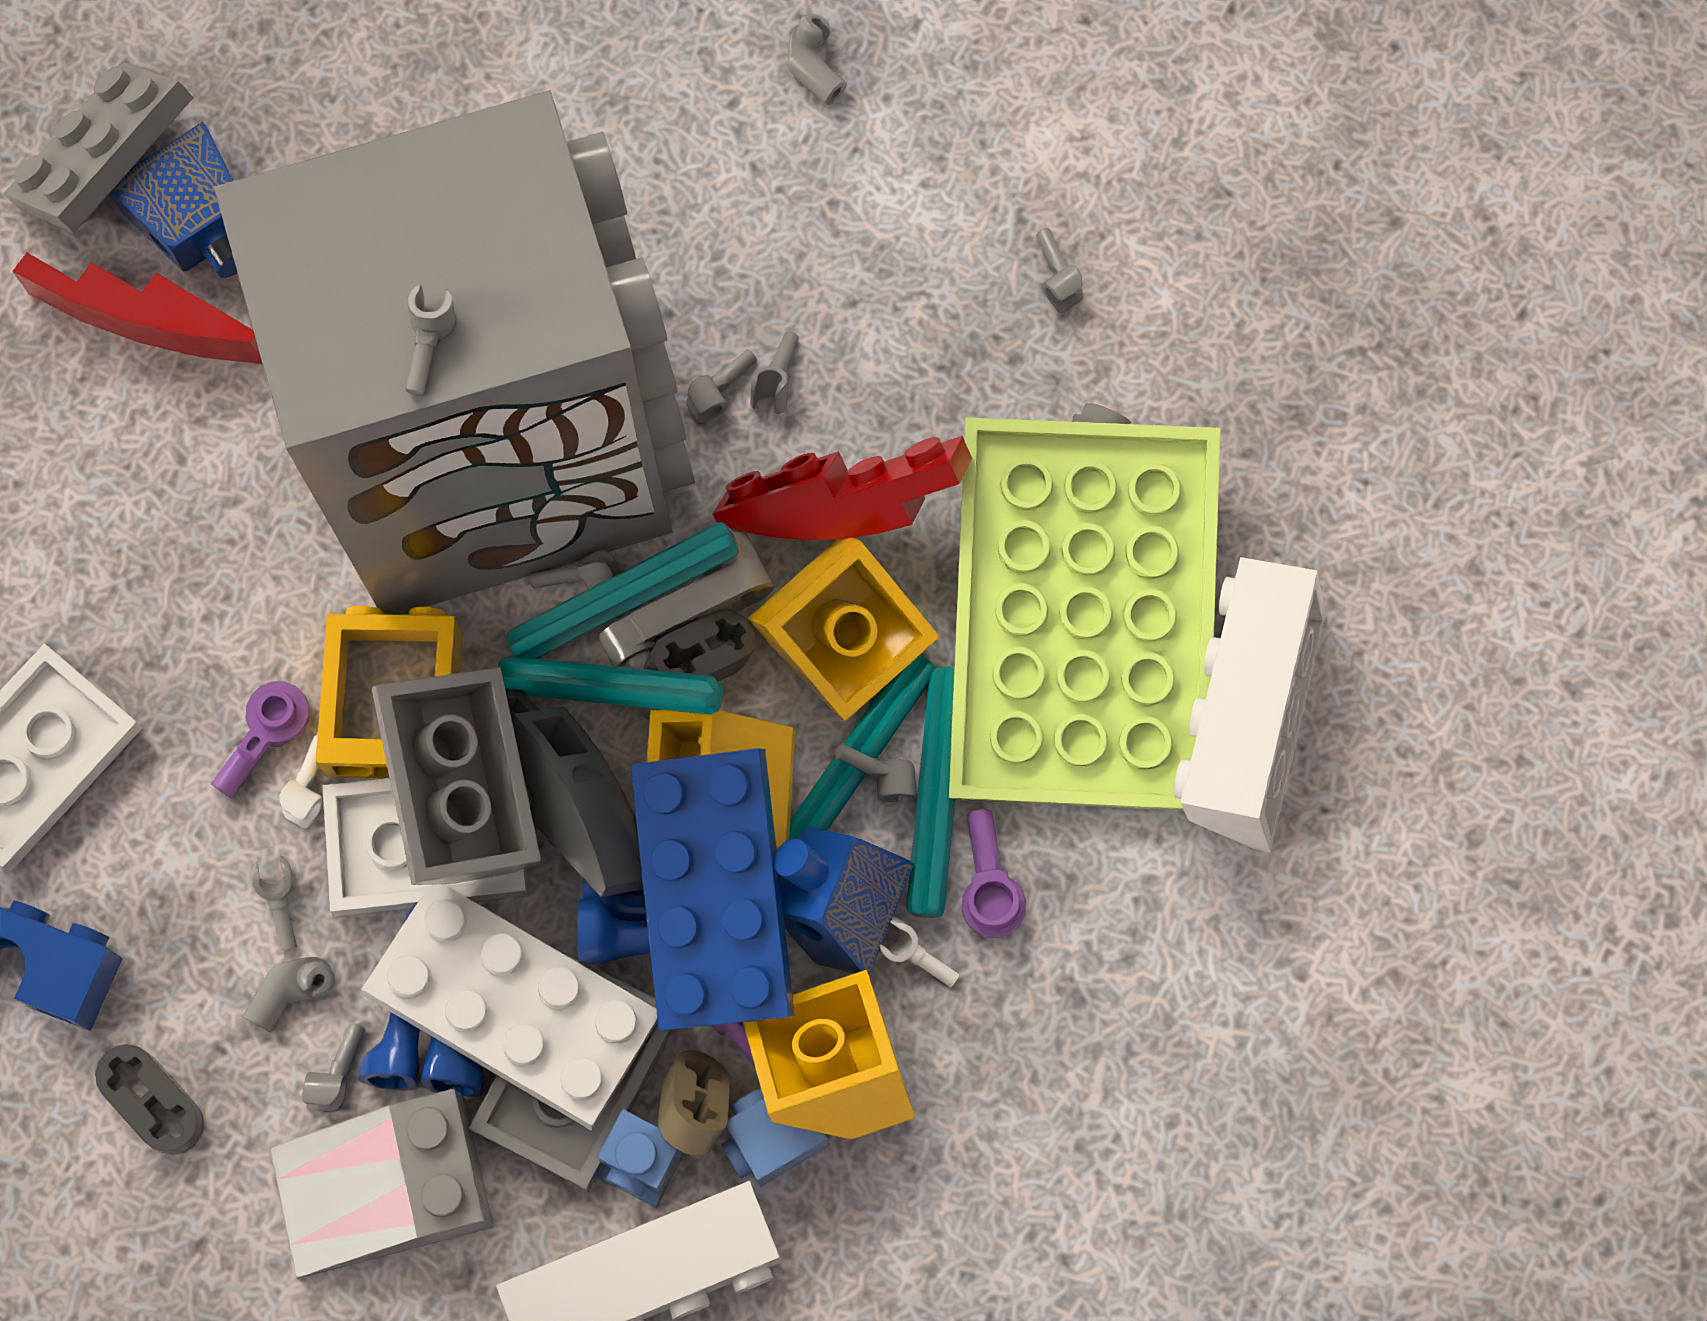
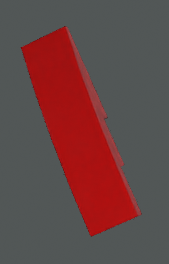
M26 252L12 271L29 295L86 324L141 344L192 356L262 364L253 329L158 273L154 274L141 292L92 262L78 281L73 280Z

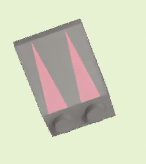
M450 1089L388 1105L270 1147L296 1278H304L494 1228L473 1132L468 1129L470 1119L466 1101L455 1089Z

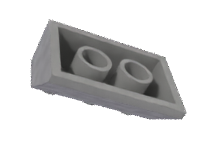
M501 667L373 686L372 693L411 885L456 884L506 875L541 861Z

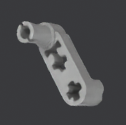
M742 531L732 532L739 548V553L736 557L705 572V577L630 613L628 616L605 628L599 634V640L612 666L644 669L647 658L656 642L663 636L713 612L720 610L738 612L768 596L774 589V584L747 533ZM642 708L645 719H650L651 710H661Z

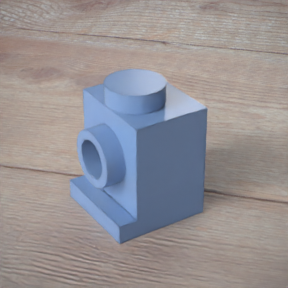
M622 1109L597 1156L603 1164L597 1178L657 1208L685 1153L668 1143L659 1131V1127Z

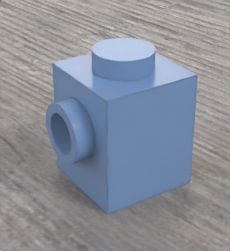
M761 1088L746 1095L731 1106L735 1116L728 1119L726 1128L732 1138L721 1144L739 1178L742 1179L752 1173L760 1187L829 1147L828 1139L824 1133L771 1122Z

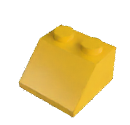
M854 538L835 540L748 617V620L791 670L843 721L849 719L940 637L860 540Z
M867 970L793 994L795 1016L743 1022L771 1122L842 1138L855 1139L916 1118Z

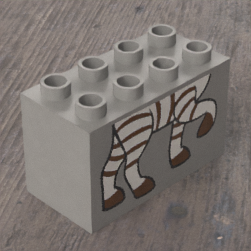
M551 90L214 186L286 450L376 607L382 609L384 615H400L409 612L410 609L415 607H427L527 577L533 572L550 570L574 563L596 550L604 549L610 552L673 533L664 492L693 484L695 479L684 440H687L674 394L678 391L664 341H667V334L645 261L643 257L637 259L624 217V215H627L624 196L604 132L567 142ZM416 285H422L424 312H434L440 309L444 303L445 291L448 289L452 295L456 314V325L453 331L445 338L437 340L436 349L433 350L424 395H414L406 392L416 336L411 323L407 298L411 289Z

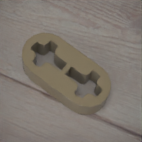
M685 1050L679 1053L662 1082L658 1119L659 1131L668 1143L683 1153L693 1156H704L711 1152L728 1122L730 1079L729 1074L718 1061L705 1053Z

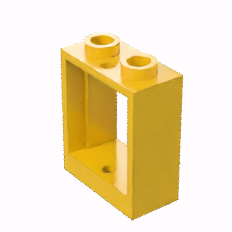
M351 606L346 608V614L327 613L316 764L326 777L390 778L382 739L342 738L349 640L437 642L435 676L461 673L463 632L455 616H447V612L439 608L415 607L409 610V615H384V611L380 608Z

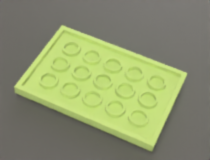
M965 417L964 440L972 460L962 481L949 784L950 799L959 801L1184 811L1181 799L1174 796L1176 774L1181 760H1191L1196 737L1189 735L1191 713L1196 698L1206 699L1211 676L1204 674V662L1211 637H1214L1221 428Z

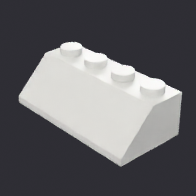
M1240 557L1236 577H1226L1222 586L1219 600V615L1226 616L1221 638L1211 637L1207 647L1204 674L1211 676L1206 699L1196 698L1193 705L1189 735L1196 737V742L1191 760L1182 759L1179 764L1175 779L1174 796L1181 799V805L1188 821L1253 849L1271 853L1326 611L1318 571Z

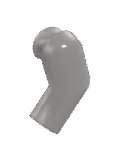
M807 14L800 19L799 25L792 29L789 40L788 67L798 80L826 105H830L844 92L847 82L826 64L827 38L831 31L829 23L818 14Z
M304 957L275 964L267 973L242 1017L271 1032L287 1004L317 999L330 992L335 982L334 973L330 965L324 959L318 957Z

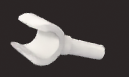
M318 736L313 737L301 771L298 772L296 779L289 781L280 793V805L285 818L305 829L312 825L324 805L323 797L310 790L319 768L316 764Z
M893 916L890 923L898 927L899 938L894 945L889 947L881 944L879 953L894 962L908 960L914 965L917 964L948 987H952L957 981L959 974L929 954L924 947L918 944V937L914 929Z

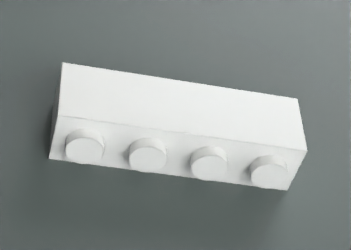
M750 1181L500 1283L496 1287L509 1321H644V1319L668 1309L672 1319L675 1320L709 1306L710 1301L707 1293L732 1283L737 1294L773 1279L770 1267L782 1263L753 1187Z

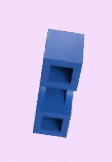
M13 900L9 910L0 907V950L10 947L20 948L25 959L24 977L14 999L33 1010L91 1031L123 959L106 947L110 937L77 923H72L68 933L46 925L50 914L16 900Z

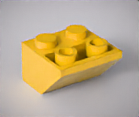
M670 710L650 711L647 762L756 748L765 749L776 850L789 840L796 731L793 727L721 710L711 715Z

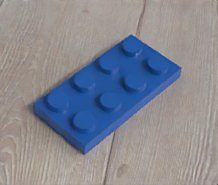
M756 748L630 764L659 1031L795 1016L780 877L774 868V856L777 850L765 749Z

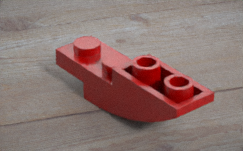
M963 436L942 443L938 437L928 438L909 447L902 456L884 461L881 456L870 457L855 464L849 470H847L839 451L817 458L815 453H806L785 463L781 471L763 477L759 471H753L732 480L726 486L727 492L712 514L716 523L723 522L731 529L782 539L829 540L880 534L912 525L925 500L924 495L960 484L972 460V456Z

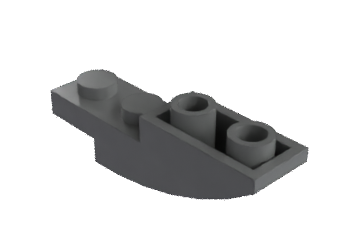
M507 690L506 696L525 786L534 794L530 804L533 823L547 837L550 844L557 848L601 898L644 889L636 818L618 780L601 752L564 706L540 710L521 690Z

